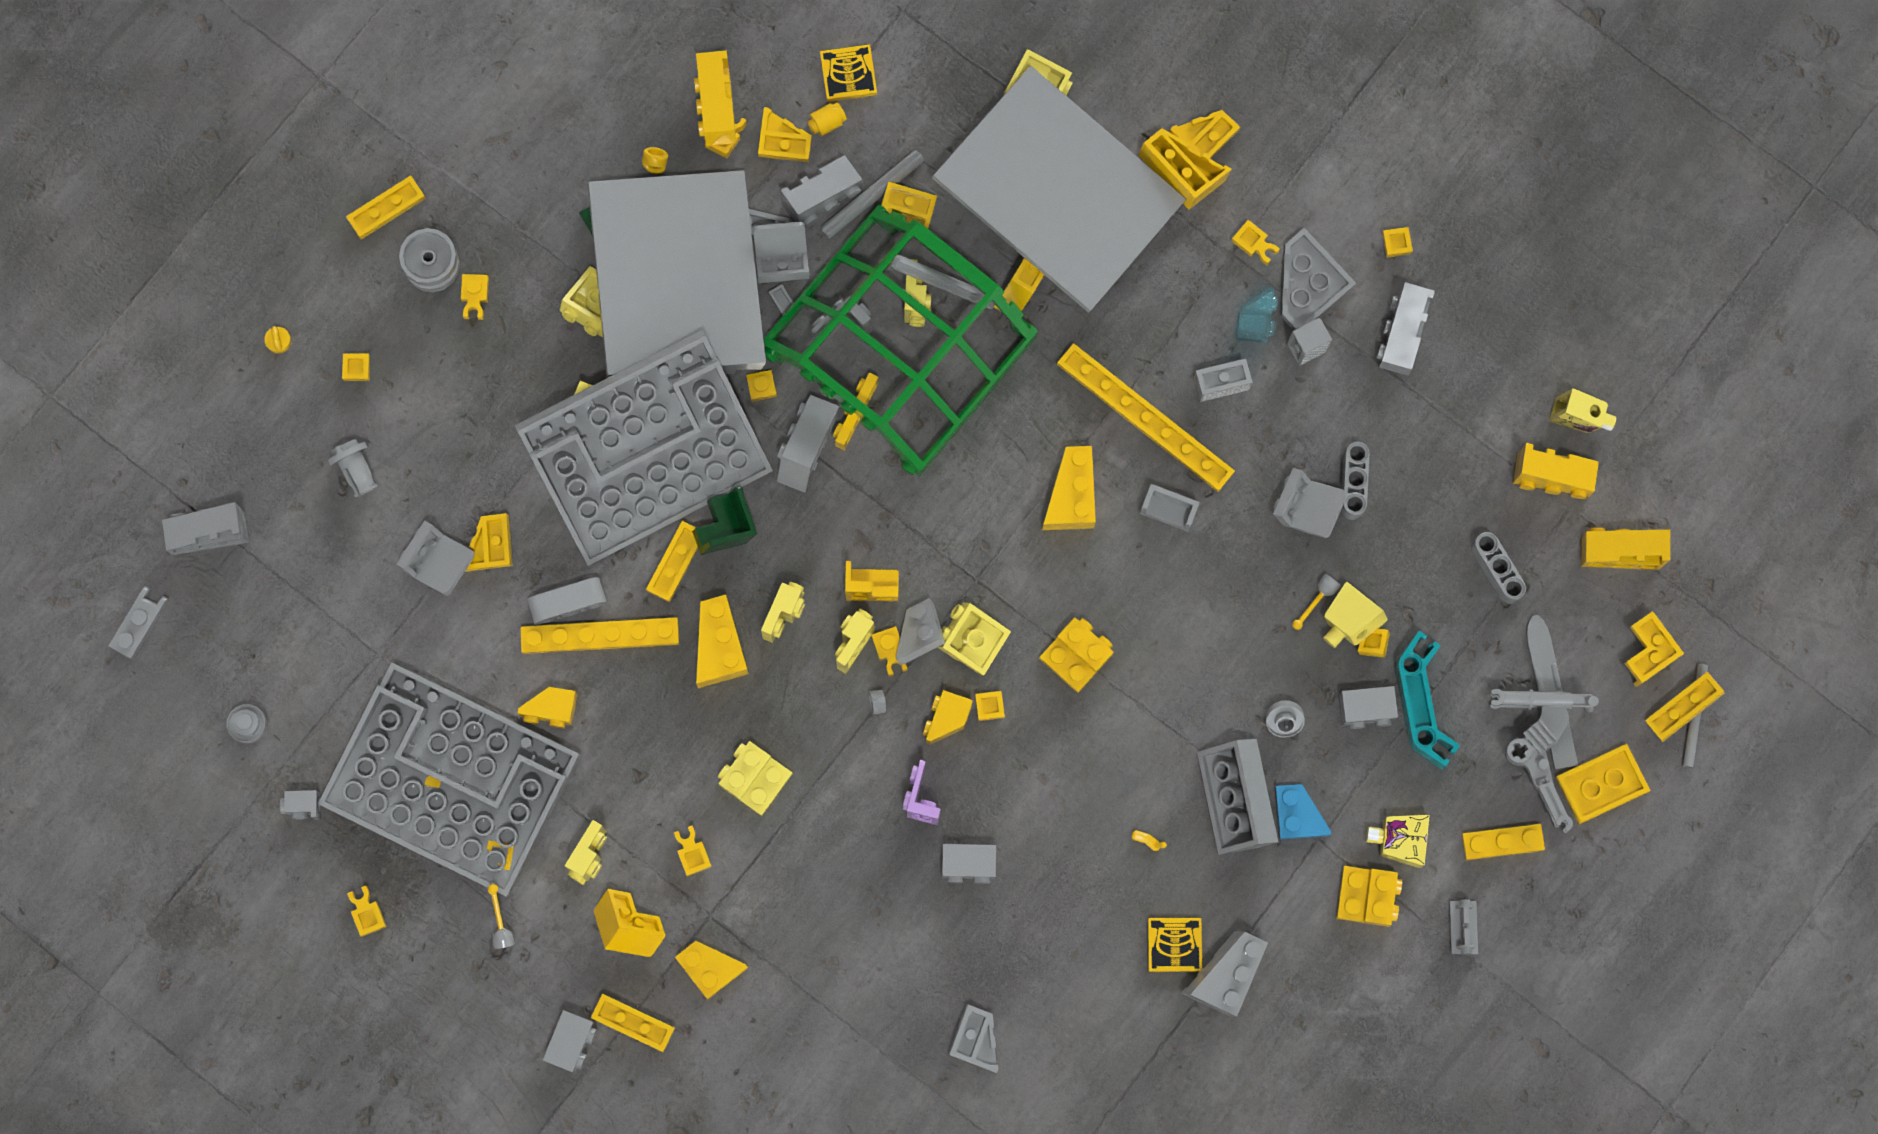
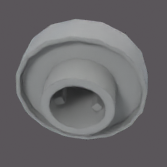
M1276 702L1266 712V726L1275 736H1294L1304 726V712L1295 702Z
M242 704L235 707L227 718L229 734L241 743L258 741L264 735L267 728V720L264 713L258 707L251 704Z

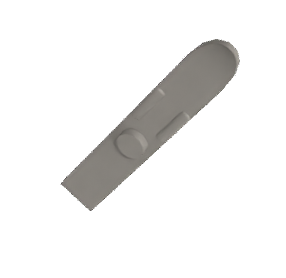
M1534 615L1528 623L1526 633L1538 692H1563L1548 627L1539 615ZM1569 722L1557 743L1550 748L1555 770L1578 766Z

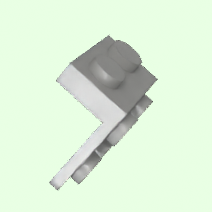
M803 222L766 224L753 228L758 283L810 279L805 224Z
M850 296L846 300L840 299L832 308L839 311ZM856 304L846 317L869 334L872 331V320L869 317L871 316L870 311L864 304ZM822 315L812 324L813 329L811 333L813 340L831 321V317H824Z
M1293 468L1291 474L1285 479L1284 490L1280 499L1275 502L1273 515L1285 527L1328 538L1331 535L1347 494L1343 489L1311 481L1302 470Z
M424 521L421 527L416 530L414 538L408 547L401 553L396 565L412 578L448 596L466 571L475 554L471 549L443 535L432 524Z

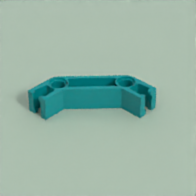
M1418 631L1396 662V678L1409 744L1416 753L1442 770L1447 766L1449 760L1447 758L1442 759L1432 750V747L1437 742L1449 749V753L1453 755L1460 745L1437 729L1426 666L1441 645L1437 642H1434L1432 645L1429 643L1427 649L1430 652L1422 659L1413 652V649L1417 642L1425 640L1427 636ZM1404 661H1412L1416 666V671H1406ZM1419 733H1426L1429 736V745H1423L1418 741Z

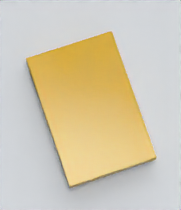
M1627 744L1555 777L1578 825L1650 792Z

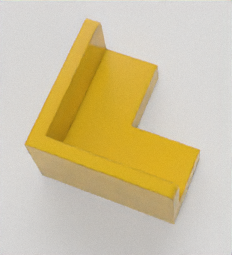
M846 561V601H898V570L852 569L851 561Z
M1652 611L1630 627L1645 649L1624 664L1637 680L1633 684L1635 687H1638L1684 653Z
M607 889L594 908V915L606 950L651 957L666 936L659 916L636 912L631 893Z

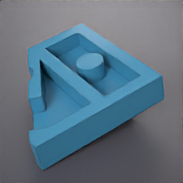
M1302 784L1275 786L1279 840L1331 835V830Z

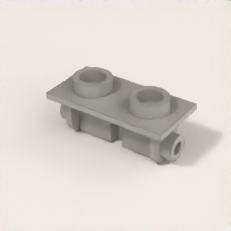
M1450 901L1451 954H1478L1476 901Z

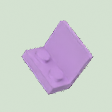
M920 760L919 766H913L910 784L914 786L912 792H906L903 810H907V818L938 825L940 808H936V803L927 800H921L920 803L916 802L926 761Z

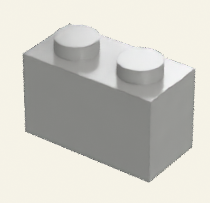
M1394 686L1342 691L1339 694L1342 726L1350 725V729H1362L1366 727L1365 724L1376 723V727H1385L1392 725L1391 721H1395L1398 718Z
M943 844L942 878H947V883H963V879H974L975 884H990V879H995L996 845Z
M563 1010L543 1061L573 1073L577 1069L581 1070L587 1057L583 1053L587 1043L592 1044L597 1033V1029L594 1028L595 1023Z

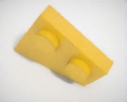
M764 107L758 157L809 163L812 135L803 129L796 128L787 119H782L774 114L771 109Z
M1223 110L1211 113L1207 117H1199L1189 123L1172 126L1169 132L1189 143V147L1201 154L1206 153L1212 158L1240 130V126Z
M887 182L881 206L888 213L895 211L906 217L904 221L908 223L914 219L928 229L937 196Z
M507 513L481 516L477 525V533L469 545L475 556L465 572L513 566L510 521Z
M698 941L693 942L675 957L707 1000L748 969L746 964Z

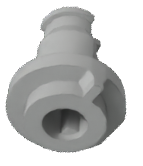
M357 439L335 447V449L330 451L332 457L328 459L330 466L339 465L348 484L355 492V498L378 487L377 483L375 484L372 479V473L362 454L368 447L365 442L358 443Z

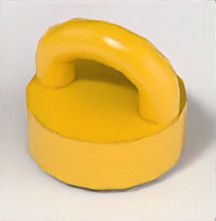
M656 147L646 148L642 156L643 167L653 174L663 173L667 165L668 153Z
M272 326L266 332L265 344L271 352L276 354L283 353L290 348L291 336L285 328Z

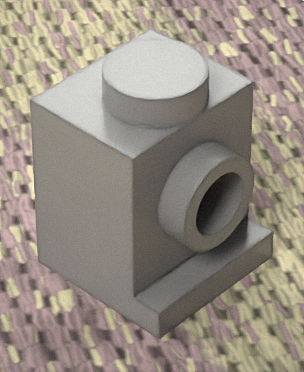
M316 790L284 791V798L280 799L281 814L292 815V819L295 820L308 819V815H311L315 820H321V805L318 804L321 793Z

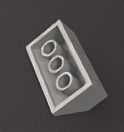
M1257 739L1235 740L1197 752L1218 855L1277 843L1278 838Z

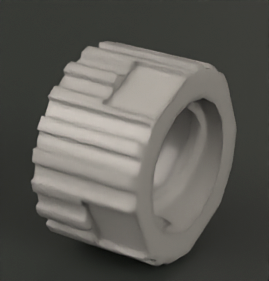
M883 690L870 691L869 703L872 714L885 713L886 702Z

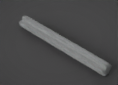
M914 150L822 225L821 231L827 238L833 237L884 195L887 182L897 184L921 165L924 161L923 156L917 150Z
M896 255L891 263V266L899 272L977 304L985 295L970 284L901 255ZM991 301L986 308L993 309L994 302Z

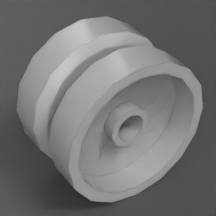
M430 228L417 230L405 239L400 248L399 259L401 268L411 284L421 291L432 293L442 291L452 285L459 275L461 264L458 252L450 238L439 230Z

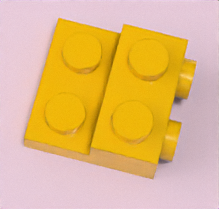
M1074 617L1039 659L1079 693L1113 656L1114 652L1111 650L1113 645L1107 638L1102 635L1098 638L1091 632L1094 628L1084 618H1081L1079 621Z
M1343 866L1336 919L1385 927L1391 926L1392 921H1397L1399 906L1394 905L1395 895H1400L1402 889V879H1397L1398 873Z

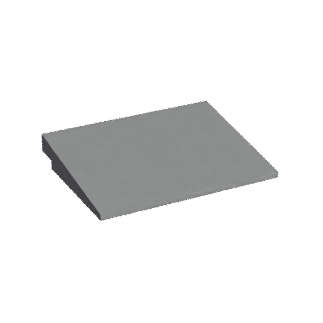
M1032 66L1025 71L932 177L934 181L1088 313L1186 200V198Z
M744 170L588 182L607 377L701 330L706 335L725 374H735L736 370H761L766 363Z
M702 330L515 425L588 566L708 505L707 501L710 498L729 494L735 487H743L773 471L719 360L716 358Z
M391 662L380 686L377 685L318 804L487 888L490 884H496L498 886V893L508 897L582 755ZM431 776L440 780V787L426 786V778ZM488 840L497 841L501 847L493 846L492 851L489 852L487 849ZM514 846L510 870H505L503 868L506 865L507 848Z

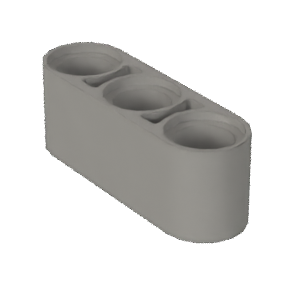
M1359 441L1351 443L1343 456L1341 489L1346 492L1347 497L1341 513L1349 520L1360 518L1367 507L1370 453L1367 445ZM1354 450L1359 451L1363 459L1360 461L1353 460L1350 452ZM1349 477H1359L1361 485L1353 486L1349 482ZM1349 501H1356L1360 506V510L1357 512L1351 511L1347 503Z
M1491 532L1481 533L1472 543V553L1499 598L1504 603L1514 604L1524 596L1526 585L1498 538ZM1485 540L1489 542L1491 551H1483L1479 546V541ZM1493 563L1502 564L1504 566V573H1496L1493 570ZM1506 586H1515L1518 590V595H1509Z
M599 577L586 579L527 599L534 625L547 624L607 604Z

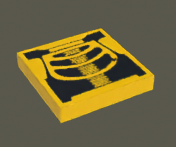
M870 44L820 51L827 102L877 95Z
M1148 918V972H1199L1202 969L1201 918Z

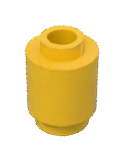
M837 102L835 104L829 103L809 114L810 120L807 123L814 135L818 133L822 137L841 127L847 118L842 107Z

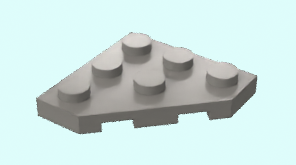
M1305 228L1284 246L1281 317L1293 330H1296L1319 318L1356 285V282Z

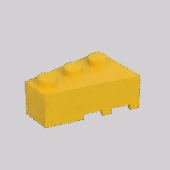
M727 50L696 53L698 77L694 78L695 92L700 93L701 98L696 99L697 114H702L703 121H698L699 136H705L706 146L736 143Z
M1161 128L1143 143L1138 156L1148 167L1186 198L1183 205L1190 210L1223 184L1232 169L1226 165L1223 167L1210 159L1211 156L1206 153H1199L1189 147V143Z
M1526 443L1517 454L1513 484L1520 485L1519 488L1524 490L1540 488L1545 489V492L1548 494L1559 495L1563 492L1571 494L1572 498L1586 499L1595 491L1599 462L1568 454V457L1556 455L1555 450L1549 448L1546 449V453L1533 450V444Z
M1092 446L1065 448L1042 530L1093 529L1095 527Z
M1590 528L1589 531L1582 535L1581 567L1660 570L1670 561V529H1616L1615 531H1605L1604 528Z
M726 595L701 601L697 687L702 688L747 675L748 670Z

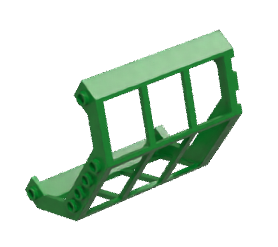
M878 205L763 339L765 358L771 363L776 361L780 365L785 361L800 369L799 373L805 380L810 383L814 380L821 386L820 391L830 399L835 397L841 402L840 407L849 415L855 413L862 419L860 423L871 432L875 429L900 455L901 467L910 475L915 473L920 477L1036 340L1038 331L1032 324H1028L1022 319L1024 314L1014 302L1011 301L1009 304L1006 302L1003 296L1004 291L997 283L920 222L913 219L908 223L904 221L906 219L904 215L895 211L888 213L883 206ZM876 223L891 235L896 230L905 233L876 268L848 256ZM912 238L985 294L956 330H953L883 274L885 269L894 260V257L903 250ZM843 263L869 276L842 308L837 311L812 299V297L840 264ZM876 280L949 337L919 373H916L846 317ZM991 301L1011 322V330L1022 338L1021 342L994 374L961 337ZM806 305L832 319L807 349L800 354L775 340ZM839 323L844 325L912 380L882 417L809 360ZM955 344L988 380L958 416L925 381L927 376ZM918 387L952 423L922 459L915 454L888 424Z

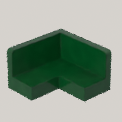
M735 487L729 494L710 498L707 504L714 523L695 528L692 531L700 555L747 544L755 537L757 531L741 487Z

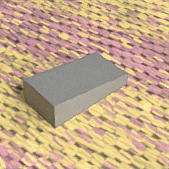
M780 284L768 292L776 307L784 316L794 304L786 289Z

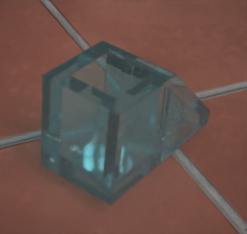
M1268 287L1241 308L1238 316L1236 340L1267 343L1269 336H1274L1275 321L1271 320L1272 311L1277 310L1278 296H1274V287Z

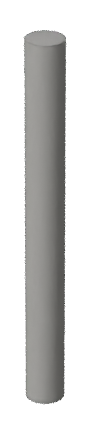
M1697 665L1695 681L1708 671V665ZM1701 713L1689 721L1683 767L1693 768Z

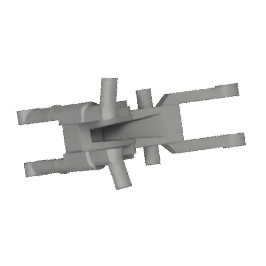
M1493 689L1490 697L1492 699L1497 698L1498 700L1491 701V709L1528 708V710H1532V708H1541L1540 718L1523 733V738L1510 742L1506 750V758L1511 764L1523 766L1527 769L1533 786L1538 790L1554 823V827L1557 828L1561 823H1565L1566 826L1563 832L1567 833L1572 828L1573 821L1567 815L1554 787L1546 751L1557 743L1569 722L1567 709L1584 707L1586 712H1593L1595 706L1599 703L1598 698L1592 694H1571L1570 692H1533V689H1530V691H1501ZM1517 745L1519 749L1525 748L1526 751L1523 759H1520L1519 756L1513 757L1514 746Z

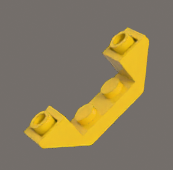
M1023 258L1012 279L1003 290L1006 302L1008 304L1011 301L1014 302L1020 311L1023 310L1044 276L1042 272L1025 258Z

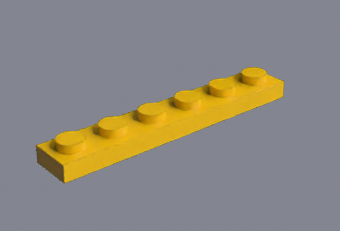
M677 617L521 627L522 654L679 645Z

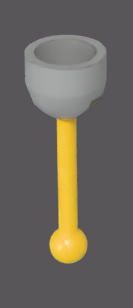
M1324 574L1318 584L1320 593L1298 620L1293 621V628L1300 630L1303 626V621L1323 596L1334 595L1341 588V585L1329 575Z
M490 884L488 892L492 895L498 929L493 934L494 949L510 947L515 942L511 931L503 928L497 898L498 886Z

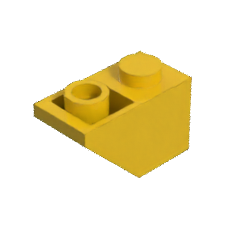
M548 687L519 707L517 713L520 717H523V722L539 724V720L547 721L551 727L564 729L565 725L572 726L578 695L572 690Z
M944 690L941 697L936 695L931 709L935 711L933 721L927 720L923 735L927 736L926 743L931 745L964 729L973 700Z

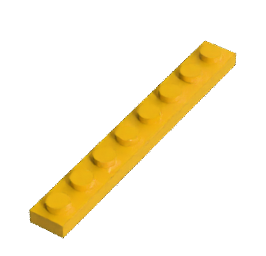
M1074 343L1057 362L1061 369L1215 491L1219 492L1235 473V470Z

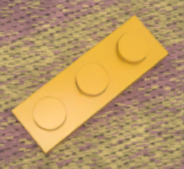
M410 175L347 215L346 218L362 240L426 198Z
M870 372L866 379L861 378L856 388V392L859 393L857 398L866 406L879 383V377ZM845 412L844 414L847 415L844 424L839 423L833 434V437L836 438L835 446L844 451L861 419L855 413L849 415Z
M684 521L681 522L646 588L647 592L670 603L698 550L692 532L696 527Z
M1706 672L1647 718L1645 722L1658 738L1664 742L1724 695L1725 692L1713 677Z
M1541 824L1461 834L1465 861L1545 850Z
M604 994L601 995L591 1016V1019L663 1053L675 1030L674 1027Z

